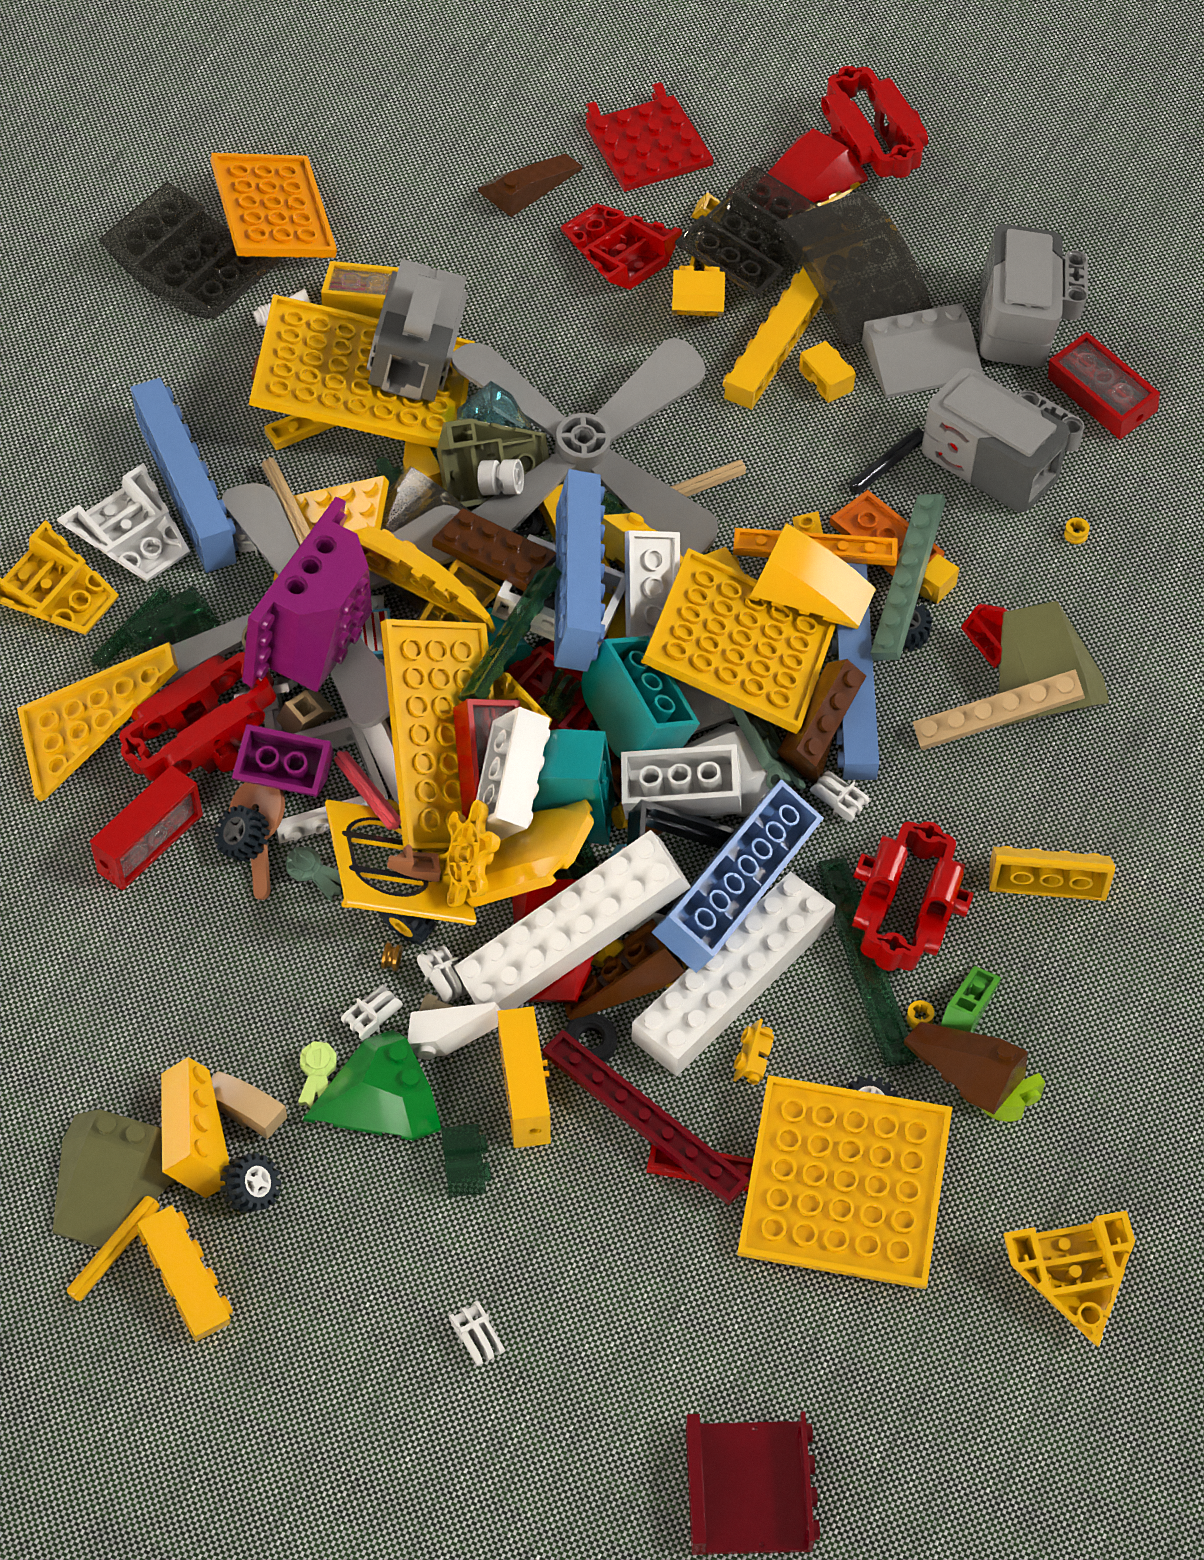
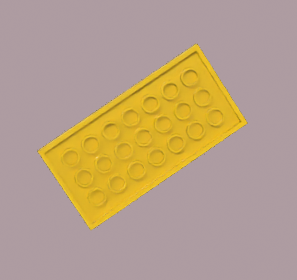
M385 619L380 623L403 848L409 844L412 846V851L449 850L451 835L448 830L449 817L454 811L462 814L453 707L466 699L494 700L486 623Z

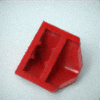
M979 604L960 628L995 669L1001 664L1003 613L1008 610L1004 607Z

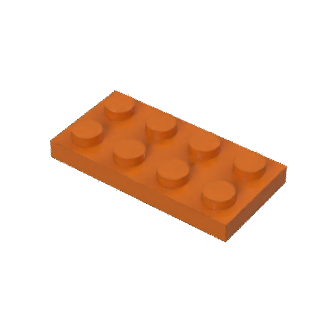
M869 490L832 515L829 522L842 535L898 538L897 562L909 526V522ZM935 543L933 544L928 563L937 554L944 558L945 552ZM880 565L894 576L896 566Z

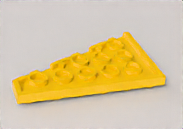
M169 642L17 708L34 795L40 802L52 794L132 716L133 710L138 705L149 699L179 670L174 647Z

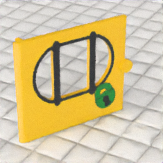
M387 799L400 816L399 804L394 800ZM326 800L325 807L344 895L341 903L342 907L463 923L468 926L476 924L474 908L466 900L462 906L449 907L447 902V893L450 888L449 875L440 876L439 882L412 878L396 871L358 866L352 842L403 850V840L352 832L351 830L361 825H379L384 827L385 825L370 806ZM400 823V824H399V828L396 829V830H394V831H396V832H398V833H400V834L402 835L401 823ZM418 850L413 852L438 853L439 857L448 850ZM363 877L419 885L421 888L412 893H392L372 885Z

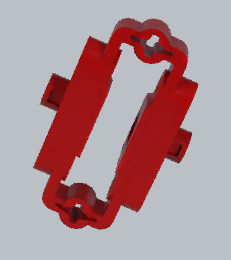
M844 66L839 69L838 74L828 78L827 94L821 98L823 113L831 124V133L826 134L827 136L847 146L857 159L859 166L870 163L876 174L880 177L894 176L896 178H905L909 176L911 170L921 166L923 147L928 145L927 131L921 123L918 111L910 107L891 78L879 80L873 70L865 66L859 68ZM865 90L867 92L868 98L874 107L875 128L891 150V153L884 154L882 152L874 130L856 103L850 100L857 95L858 91ZM885 114L889 121V124L884 126Z
M245 652L237 653L227 661L220 655L209 658L133 710L131 716L133 723L125 727L119 734V739L123 744L121 747L122 757L134 773L143 774L149 781H155L171 765L185 775L200 765L208 774L217 768L222 772L233 770L246 724L260 726L265 720L263 709L271 705L276 699V693L273 689L274 679L270 671L268 670L262 681L258 679L253 687L249 686L250 692L219 706L217 701L219 695L231 688L237 680L243 677ZM169 728H175L179 732L176 734L177 737L164 745L158 753L152 755L144 742L159 736ZM134 751H136L138 755L141 757V761L138 760V758L134 754Z
M908 821L903 823L896 840L882 835L875 857L861 853L853 878L864 881L866 884L852 926L865 931L860 947L861 952L865 956L874 959L878 967L883 970L892 971L900 968L911 971L916 968L923 952L937 956L951 914L953 913L965 918L974 893L960 888L965 864L952 860L956 848V840L952 836L943 833L942 829L934 822L927 821L917 824ZM906 847L911 848L912 853L918 858L930 859L933 856L939 858L923 895L913 927L915 934L911 945L907 944L906 939L898 933L878 934L883 919L885 920L904 869L908 856Z

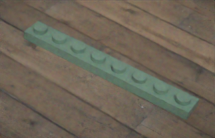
M944 494L917 496L870 652L873 661L900 660L946 503Z

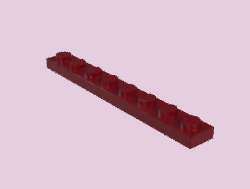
M563 1029L542 1049V1055L728 1206L749 1185L750 1179Z

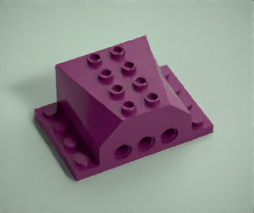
M338 497L333 499L249 615L242 680L245 684L253 687L258 678L263 679L270 668L318 692L336 664H342L345 660L349 645L351 643L356 644L360 638L361 628L372 614L369 567L358 535L343 527L347 519V514L344 513L346 501Z

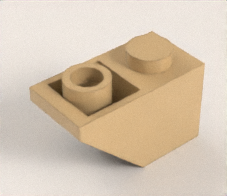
M305 690L285 702L276 720L286 732L294 734L318 726L334 716L336 711L319 691Z

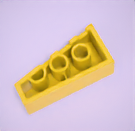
M173 1205L137 1222L138 1237L143 1246L148 1244L146 1247L150 1255L149 1257L155 1269H161L163 1283L170 1296L175 1297L177 1310L194 1341L197 1342L230 1325L231 1318L229 1314L233 1313L232 1307L225 1295L219 1297L214 1287L219 1284L211 1267L205 1269L200 1258L204 1256L203 1251L196 1239L190 1240L186 1232L190 1227L183 1212L176 1213Z

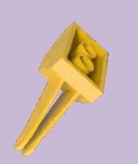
M693 245L690 265L679 266V270H674L672 315L722 317L725 299V272H720V267H709L705 245H702L701 271H695L697 245Z

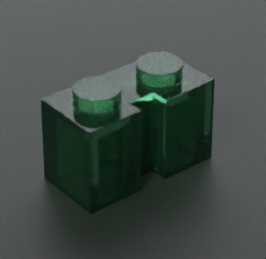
M478 1124L441 1128L448 1197L485 1194V1182L491 1181L489 1162L483 1163L482 1154L488 1153L486 1134L480 1135Z

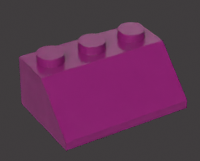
M246 724L232 779L317 797L327 781L334 755L331 741Z

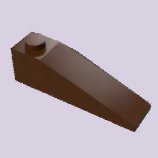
M565 153L495 176L480 186L478 192L510 217H513L581 171L582 165Z
M653 918L622 941L625 947L614 958L608 955L602 961L604 966L596 976H588L577 1003L563 1002L567 1017L570 1020L590 1015L659 990L667 984L676 981L685 972L680 958L651 933L658 925Z
M920 1022L904 1039V1044L926 1065H933L941 1073V1078L947 1084L951 1082L960 1090V1095L967 1102L992 1114L996 1113L1026 1075L1028 1051L1001 1038Z

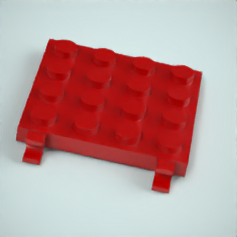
M661 82L652 84L655 93H652L651 96L654 101L601 116L595 101L586 103L589 111L586 113L588 119L586 120V129L624 192L713 166L714 158L675 96L667 97Z

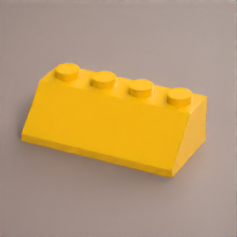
M993 846L989 864V891L1106 901L1115 873V864L1110 856H1103L1097 853L1079 854L1069 851H1042L1038 848L1018 849L1010 846Z

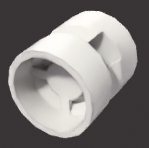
M519 459L503 460L501 464L498 460L481 461L478 467V486L481 494L499 495L501 491L506 495L521 494L524 486V471L521 461Z

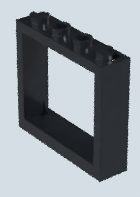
M641 799L628 813L627 846L645 834V826L720 849L736 829L708 821L703 817L683 813L678 809H670L655 802ZM682 894L655 913L666 915Z

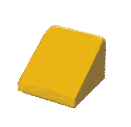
M707 192L697 202L691 217L718 225L727 206Z

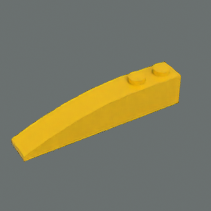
M373 526L353 531L358 535L369 571L471 623H486L487 631L492 634L494 633L496 628L491 616L476 597L453 574L437 561L418 550L413 543L408 540L401 541L395 538L390 531L386 529L379 530Z

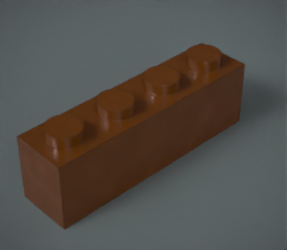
M848 659L826 664L816 682L801 729L797 734L789 731L777 751L779 756L813 785L823 775L833 736L866 678V675Z

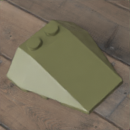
M470 418L444 422L437 447V455L445 504L459 510L464 508L472 512L495 496L482 495L479 490L478 467L479 463L483 460H498L501 464L503 460L519 459L523 466L524 475L549 458L546 433L513 428L496 423H487Z
M1058 601L1003 613L1001 664H999L998 674H1000L997 694L1076 669L1085 696L1084 699L1003 724V727L1027 722L1039 717L1110 703L1102 673Z
M101 1109L75 1114L62 1141L53 1234L102 1248L145 1196H150L158 1202V1197L163 1191L177 1181L162 1172V1130L157 1126Z

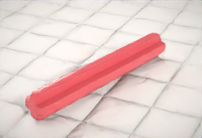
M337 752L334 762L388 830L398 829L401 823L398 813L349 752Z

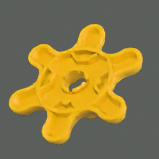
M481 800L473 802L467 821L464 815L456 811L452 812L448 820L451 843L449 850L439 856L440 876H450L447 902L449 907L452 908L464 904L468 889L472 897L486 894L488 881L485 876V867L491 864L494 852L500 846L499 836L490 831L486 832L485 825L489 807Z

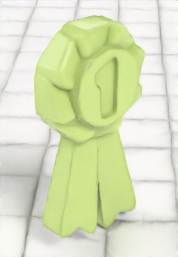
M313 1041L301 1051L300 1068L308 1078L298 1100L300 1106L307 1105L311 1108L314 1105L316 1095L319 1098L329 1085L327 1077L336 1069L337 1054L327 1042Z

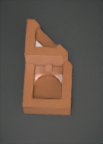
M408 844L403 848L402 853L397 856L391 855L388 858L387 867L400 874L412 878L439 882L441 871L438 853L413 852L412 846Z

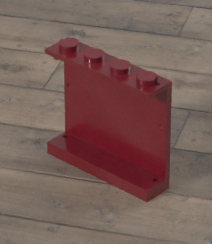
M800 1411L799 1421L700 1424V1414H687L685 1428L691 1554L812 1552L815 1540H820L819 1519H813L812 1508L818 1506L817 1487H811L810 1475H815V1456L808 1454V1443H813L812 1423H806V1412Z

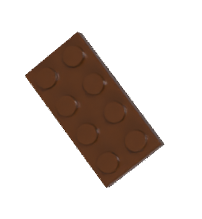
M464 508L432 540V547L502 581L507 580L513 586L525 592L555 563L557 555L556 552Z

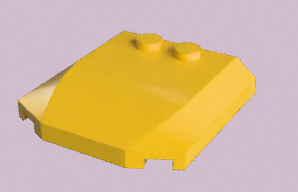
M585 799L563 807L534 812L532 822L527 829L500 840L499 849L494 852L491 864L485 867L488 890L483 896L472 897L468 889L465 898L468 904L474 908L552 885L556 881L553 874L559 869H568L575 861L594 824V819L590 815V812L593 810L588 801Z

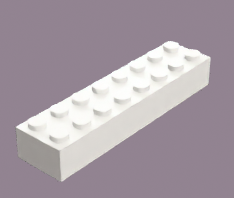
M650 830L456 964L454 968L475 1005L495 1002L501 1010L516 1009L690 889L691 886L662 840Z
M790 871L752 908L717 954L697 973L689 968L632 1022V1041L677 1077L833 924L835 905Z

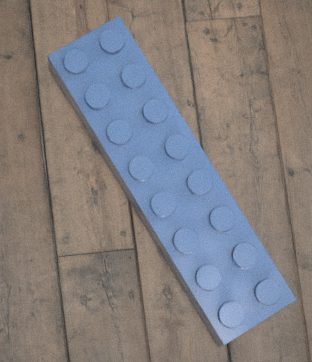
M161 377L131 386L137 423L205 572L208 573L237 563L235 552L239 551L234 537V534H236L234 523L231 518L227 519L225 516L227 510L223 500H218L216 497L218 491L213 480L209 481L207 478L209 472L205 461L200 462L198 459L200 457L196 442H190L191 433L187 423L182 424L181 422L183 420L181 410L178 405H173L172 403L174 402V397L170 387L164 386Z
M568 469L556 506L555 552L557 555L555 561L554 666L588 672L591 661H596L597 643L598 641H603L605 634V625L601 624L605 613V604H601L605 593V584L601 583L605 572V564L601 563L605 552V544H601L605 532V525L601 524L605 512V506L601 505L605 487L601 486L600 474Z
M781 779L762 797L692 882L691 888L682 894L651 933L697 973L717 954L824 818Z

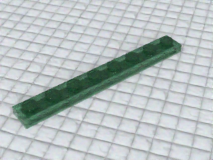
M846 858L818 861L816 869L826 898L835 905L834 921L884 1066L886 1068L913 1064L916 1060V1055L904 1044V1039L908 1036V1032L886 970L881 969L874 959L865 956L861 952L860 947L865 931L852 926L860 902V896Z

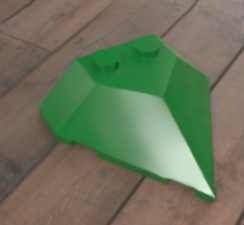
M394 1030L364 1039L303 1117L304 1122L315 1123L316 1120L333 1123V1127L382 1135V1132L400 1135L401 1139L410 1141L441 1131L432 1090L407 1038Z

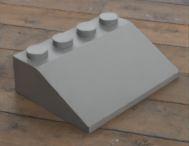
M962 303L864 322L862 345L885 398L941 388L954 375L965 368H972L983 374L971 324Z

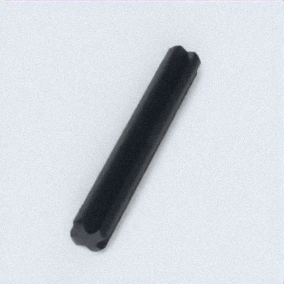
M917 427L853 478L849 482L850 491L860 494L923 442L924 431Z

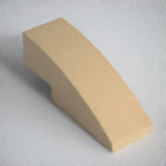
M219 1071L211 1078L218 1110L243 1128L249 1126L268 1140L287 1119L285 1105L258 1088Z

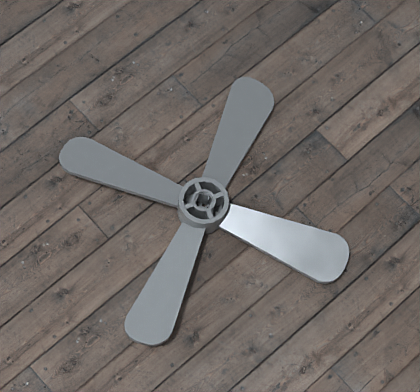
M670 338L664 341L595 415L582 412L571 414L568 417L562 415L491 347L481 343H469L453 352L451 362L453 368L459 374L555 438L554 455L524 475V486L521 494L506 495L501 491L499 495L493 496L474 509L472 513L513 532L566 478L568 469L600 474L601 484L630 513L634 512L642 516L644 522L650 528L658 532H680V554L683 557L688 548L704 554L712 546L717 537L718 523L710 511L610 449L613 441L697 388L703 382L706 370L704 361L689 343L678 338Z
M258 483L243 484L229 488L222 496L227 512L279 575L299 548V544L276 492L272 488ZM448 505L435 507L392 534L401 541H410L418 550L437 561L440 565L450 563L457 558L432 547V540L460 510ZM369 571L370 590L392 583ZM250 614L173 644L179 670L165 684L175 682L213 656H223L242 646V633L246 625H248ZM359 638L356 644L351 643L349 645L345 660L342 664L337 663L330 674L350 721L356 727L364 729L379 724L390 716L385 666L364 641Z

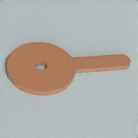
M245 782L234 794L229 812H231L230 808L233 806L238 807V805H242L252 810L259 806L258 812L266 817L264 820L269 823V826L265 828L270 830L269 835L264 837L267 840L275 833L284 815L285 796L283 790ZM262 844L263 852H256L257 858L251 859L253 893L255 898L260 900L267 899L271 892L268 844Z

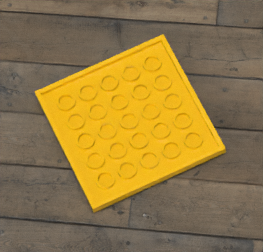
M688 548L641 663L797 734L802 727L836 623L822 620L821 615L811 612L809 616L798 613L799 609L786 605L783 608L772 606L771 601L761 598L759 601L749 599L758 580Z
M768 1075L737 1256L926 1289L952 1107Z

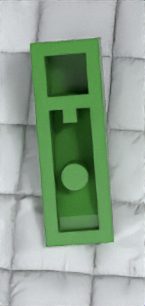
M974 966L947 1005L940 1026L974 1033L1002 977Z

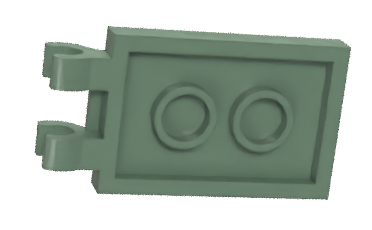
M727 703L760 765L768 771L767 787L771 789L776 784L778 778H780L790 788L795 784L797 788L804 790L805 783L799 778L801 774L777 754L783 741L773 723Z

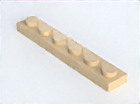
M1076 669L913 721L920 748L925 750L1084 699L1085 696Z

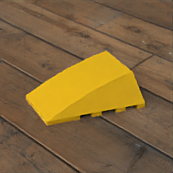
M46 520L29 537V550L3 579L0 578V604L84 635L88 634L119 598V594L95 570L92 571L86 565L84 558L80 554L77 555L68 546V542L52 530V526Z
M786 522L749 599L759 601L761 598L771 601L772 606L783 608L786 605L799 609L798 613L809 616L811 612L821 615L822 620L858 629L876 588L833 552Z

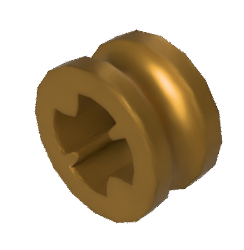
M386 943L381 961L382 969L392 967L393 971H398L403 952L402 945L398 944L397 947H393L391 943Z

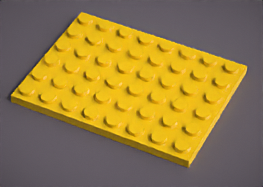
M273 294L249 405L437 448L443 423L464 419L469 380L459 374L453 368L452 362H450L443 391L437 390L434 402L424 399L414 400L385 392L380 387L368 384L371 371L366 370L379 319ZM457 337L454 351L463 345L475 343V341Z

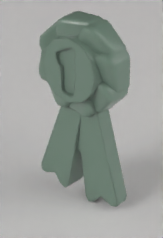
M295 847L287 855L286 870L291 877L297 881L312 880L330 901L333 900L334 895L341 894L340 887L342 885L339 870L321 865L320 854L311 847Z

